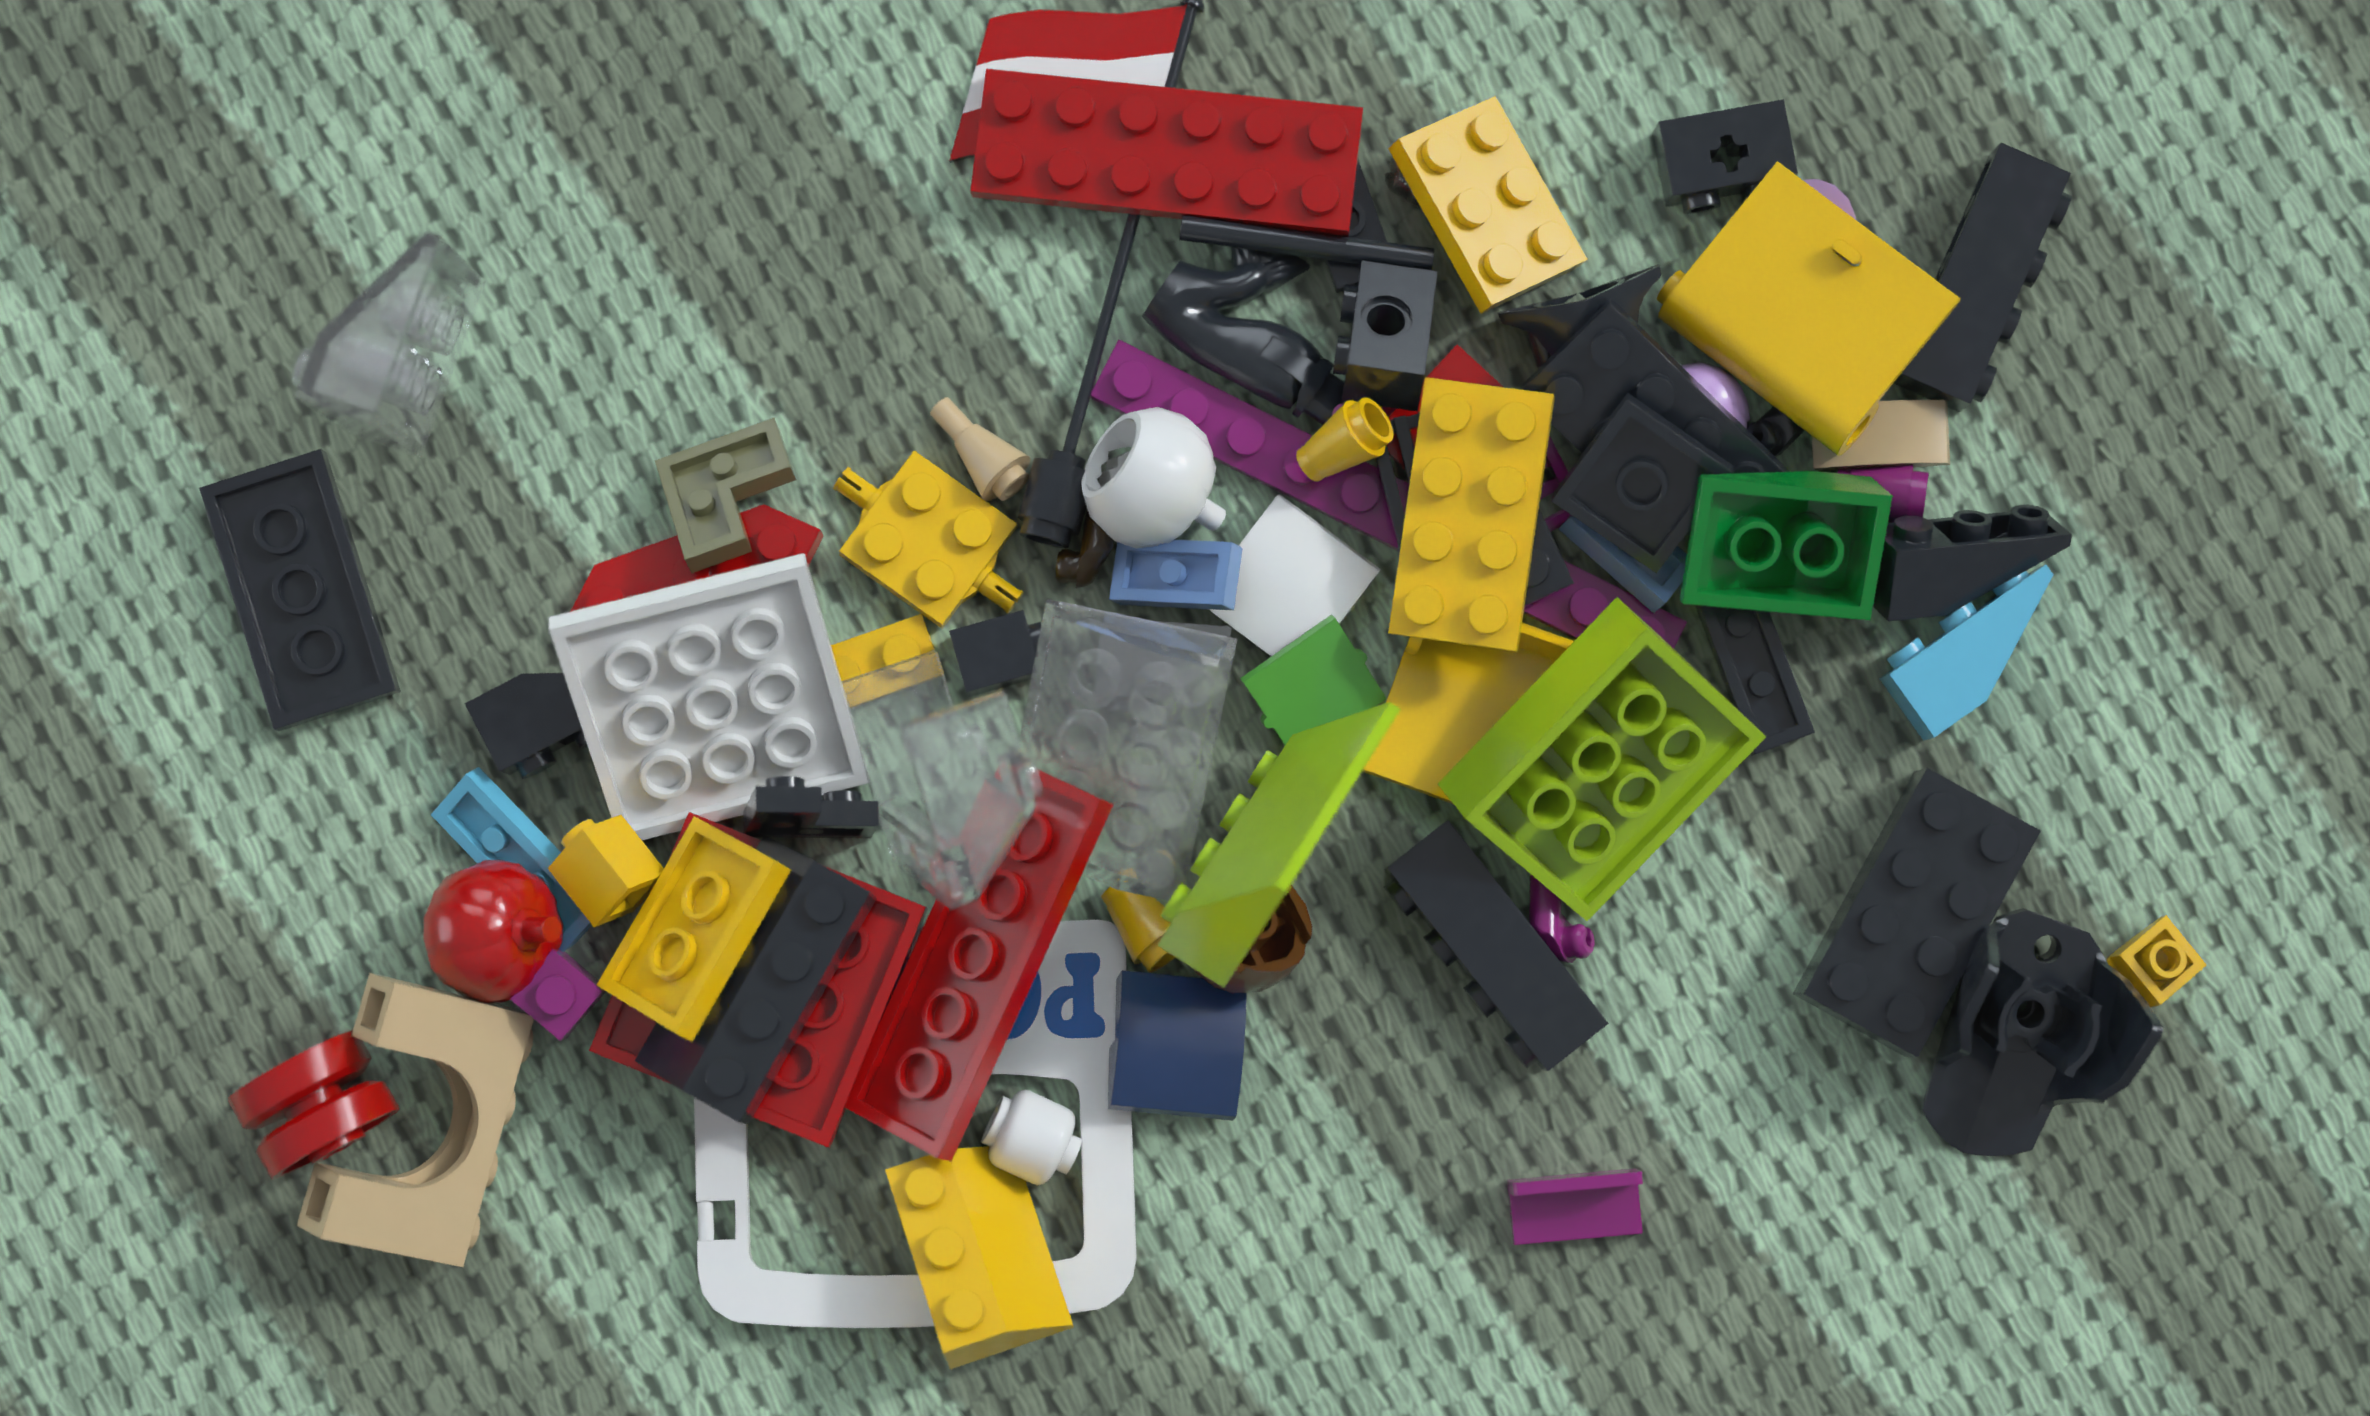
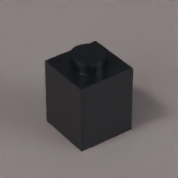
M1024 610L949 631L965 690L969 697L1042 677L1039 662L1051 659L1041 622L1028 625Z

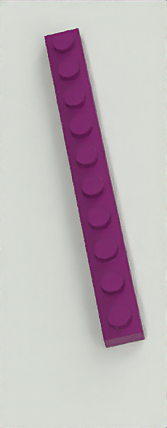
M1118 339L1092 390L1091 399L1123 415L1154 407L1182 414L1206 434L1214 460L1400 552L1377 467L1364 462L1325 477L1318 482L1313 481L1302 471L1296 457L1297 450L1304 446L1313 435ZM1395 477L1405 514L1409 483ZM1566 561L1564 562L1575 584L1524 607L1523 614L1575 640L1616 597L1625 603L1673 649L1687 621L1661 608L1653 613L1634 595Z

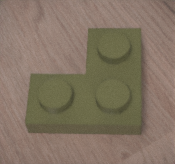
M775 418L655 460L681 549L691 573L752 552L737 501L796 480Z

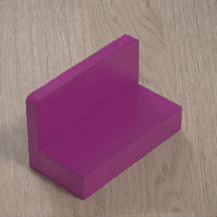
M1620 1169L1507 1180L1514 1245L1643 1234L1638 1185H1643L1642 1171L1638 1169Z

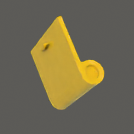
M1778 161L1685 274L1681 270L1676 271L1667 280L1657 296V301L1662 304L1658 314L1659 319L1837 456L1844 454L1861 436L1879 408L1878 401L1961 301L1957 295ZM1834 250H1835L1838 254H1840L1842 257H1844L1846 260H1848L1850 263H1852V264H1858V266H1852V265H1850L1848 262H1846L1844 259H1842L1840 256H1838V255L1834 252Z
M1523 622L1518 652L1409 637L1386 703L1391 702L1401 710L1362 772L1453 804L1439 787L1438 783L1574 641Z

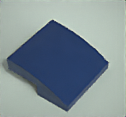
M1122 970L1116 979L1115 1040L1109 1048L1108 1109L1233 1121L1237 1116L1242 1077L1247 993L1227 992L1213 987L1203 978Z

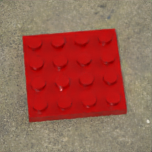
M688 812L671 855L694 816L754 849L757 848L761 840ZM828 868L870 891L877 899L753 1118L830 1148L846 1111V1104L874 1034L898 984L928 908ZM612 995L589 1051L669 1083L635 1061L656 1021Z

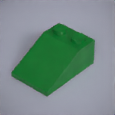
M1816 471L1700 475L1680 601L1682 604L1871 620L1892 495L1869 476Z

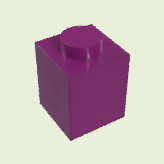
M553 949L546 957L542 967L535 974L532 982L510 1000L558 1040L562 1041L568 1038L606 991L597 986L599 980L565 951Z

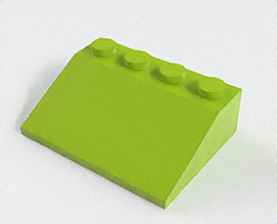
M1616 597L1447 773L1438 785L1467 821L1583 919L1588 921L1748 757L1766 736L1662 637Z
M1388 702L1293 734L1279 756L1267 750L1247 781L1257 788L1251 799H1248L1239 793L1219 824L1221 828L1229 832L1223 843L1220 844L1210 837L1191 867L1190 871L1199 876V880L1193 889L1181 883L1160 916L1171 924L1158 943V946L1220 986L1225 987L1284 897L1401 709Z

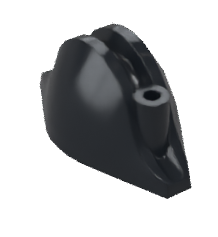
M1660 265L1651 266L1579 293L1585 298L1584 300L1565 303L1576 295L1574 294L1498 312L1501 323L1504 325L1514 326L1527 332L1536 366L1540 368L1610 298L1638 323L1639 309L1643 298L1652 285L1661 277Z

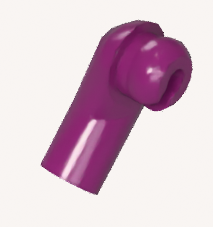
M1530 875L1529 923L1559 961L1573 963L1576 958L1583 959L1590 956L1595 944L1591 929L1582 924L1572 926L1561 913V899L1534 876Z

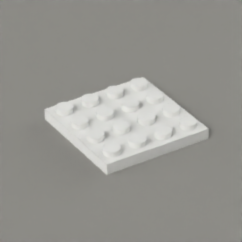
M804 553L549 617V631L611 818L622 815L641 840L681 831L688 812L713 822L741 816L755 787L766 786V779L771 777L792 776L805 779V787H822V795L826 792L840 791L869 783L866 764Z

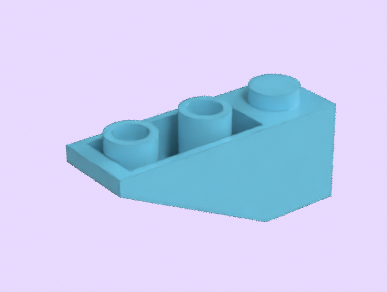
M2046 564L2029 574L2025 571L1993 589L1996 597L1978 610L1970 602L1947 615L1938 622L1945 633L1928 645L1924 646L1919 637H1917L1887 658L1893 669L1879 679L1923 741L1936 737L1987 701L2053 577V573Z

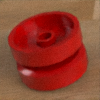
M353 1030L332 1037L284 1061L229 1096L228 1102L243 1129H260L286 1118V1123L263 1137L256 1150L271 1180L294 1172L310 1163L314 1165L315 1162L319 1163L341 1152L364 1138L366 1132L385 1122L400 1110L385 1081L369 1080L345 1091L341 1089V1087L361 1075L372 1059L364 1042L352 1036Z

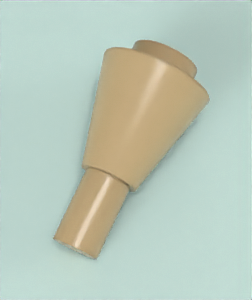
M948 397L940 400L932 408L930 415L955 441L954 446L983 500L990 501L998 497L1001 501H1005L1022 489L1029 478L1026 470L1031 461L1030 456L980 425L973 424Z

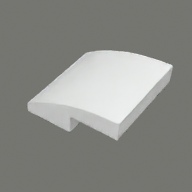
M1278 494L1239 545L1243 550L1234 611L1208 610L1267 654L1273 656L1331 614L1340 624L1381 569L1282 495Z

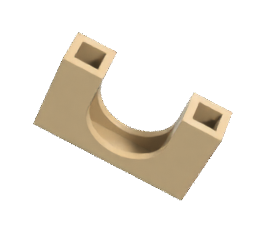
M369 973L352 1036L377 1047L433 1060L443 1071L450 1085L453 1099L450 1127L437 1151L422 1165L406 1173L381 1176L315 1162L297 1226L324 1240L463 1267L467 1252L473 1248L479 1235L480 1218L478 1213L485 1189L491 1185L497 1172L498 1157L496 1150L503 1126L510 1121L515 1109L516 1096L514 1087L520 1066L526 1061L532 1049L533 1030L531 1027L534 1019L527 1013L497 1003H480L460 994Z

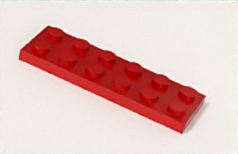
M986 68L970 192L973 198L1181 220L1182 215L1349 237L1363 122V107Z
M1002 753L877 1027L846 1104V1109L938 1159L952 1161L1114 804Z

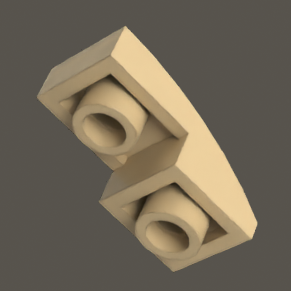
M1946 400L1878 401L1879 408L1870 424L1856 442L1841 456H1837L1812 436L1813 469L1818 472L1898 465H1913V468L1950 465L1948 405Z

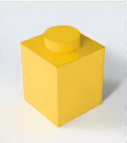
M622 815L596 824L592 819H587L576 825L563 837L561 844L565 849L548 867V870L593 927L634 912L649 895L664 869Z

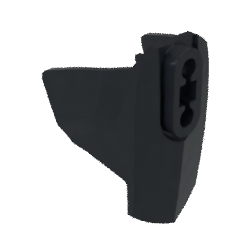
M2024 908L1995 917L1992 924L1984 929L1966 966L1934 1061L1921 1111L1933 1129L1946 1142L1962 1153L1979 1156H2006L2031 1151L2054 1106L2084 1102L2104 1103L2110 1097L2127 1088L2160 1041L2163 1034V1025L2132 983L2109 966L2089 932ZM2049 935L2051 940L2050 948L2046 953L2038 955V958H2036L2034 955L2036 941L2042 936ZM2027 1001L2025 1009L2017 1014L2019 1006Z

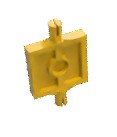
M915 450L894 478L881 485L879 489L853 472L850 467L846 468L842 473V478L839 477L833 489L863 509L859 525L841 547L839 555L920 614L922 613L923 616L941 629L944 628L958 607L975 596L977 592H980L1004 609L1007 614L1010 613L1015 602H1018L1024 592L1017 589L993 572L998 553L1017 528V523Z

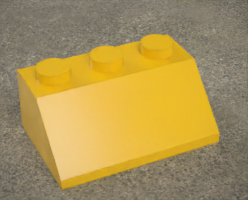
M990 1146L957 1148L951 1162L927 1155L885 1169L940 1345L950 1369L1074 1328L1026 1181L994 1166L988 1155Z

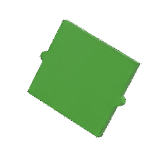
M1332 614L1240 678L1263 713L1260 717L1261 723L1266 728H1273L1284 746L1293 734L1376 707L1387 699L1365 665L1367 655L1361 649L1354 648Z

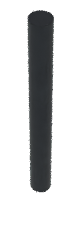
M1182 215L1180 241L1355 264L1369 261L1431 271L1433 267L1434 248L1187 215Z

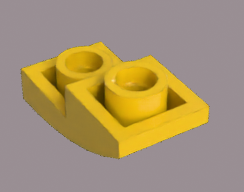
M2167 915L2161 916L2106 958L2109 966L2126 977L2150 1007L2163 1004L2207 966Z

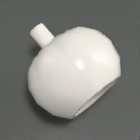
M1154 407L1122 415L1101 436L1085 466V473L1081 484L1089 515L1114 541L1137 549L1170 543L1187 530L1193 520L1214 531L1220 527L1226 515L1224 508L1207 499L1212 490L1216 472L1213 452L1207 436L1182 414ZM1124 447L1132 448L1130 451L1108 460L1109 451ZM1107 462L1106 470L1102 472L1101 465Z

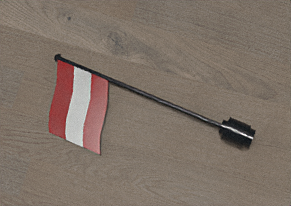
M1181 0L1180 6L1121 14L1040 9L1008 13L990 18L949 162L952 163L975 157L986 68L1176 88L1197 11L1204 12L1203 1ZM1128 214L1063 450H1049L1047 459L1034 458L1018 519L1023 521L1020 535L1041 544L1058 548H1069L1072 535H1079L1087 507L1081 484L1085 473L1084 466L1086 460L1075 455L1141 215Z

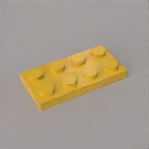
M1425 377L1388 630L1389 634L1518 652L1555 399L1554 394Z

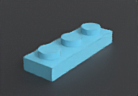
M480 767L465 774L433 811L431 816L476 863L484 860H505L518 863L528 872L541 877L556 898L558 914L563 922V941L559 949L562 952L566 951L578 942L592 924L548 870V867L561 852Z

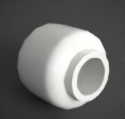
M1021 1090L1012 1099L1005 1096L1001 1097L991 1115L981 1142L990 1146L988 1155L994 1166L1032 1184L1041 1185L1052 1177L1055 1170L1064 1174L1069 1172L1081 1147L1082 1139L1072 1135L1075 1127V1116L1071 1110L1032 1091Z

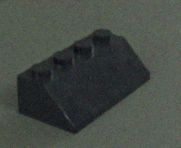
M766 835L762 837L756 850L791 869L694 1040L691 1042L656 1022L635 1059L637 1063L680 1090L743 1124L750 1123L877 899L870 891Z

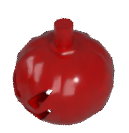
M484 860L446 876L437 887L424 916L423 939L431 969L443 984L457 991L462 996L480 1003H502L509 1001L515 994L526 988L544 964L548 954L553 949L559 950L563 941V922L558 914L556 898L541 877L528 872L518 863L505 860Z

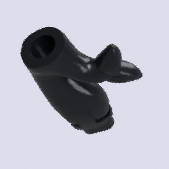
M1230 247L1233 268L1228 271H1215L1180 260L1143 313L1142 317L1177 350L1206 369L1276 406L1290 409L1297 401L1292 415L1299 418L1304 412L1321 425H1324L1332 416L1334 408L1345 402L1342 401L1344 381L1331 373L1334 364L1328 359L1323 358L1318 349L1309 340L1287 326L1268 320L1236 318L1219 313L1220 310L1248 303L1260 296L1263 291H1270L1281 287L1309 270L1310 264L1294 255L1267 253Z

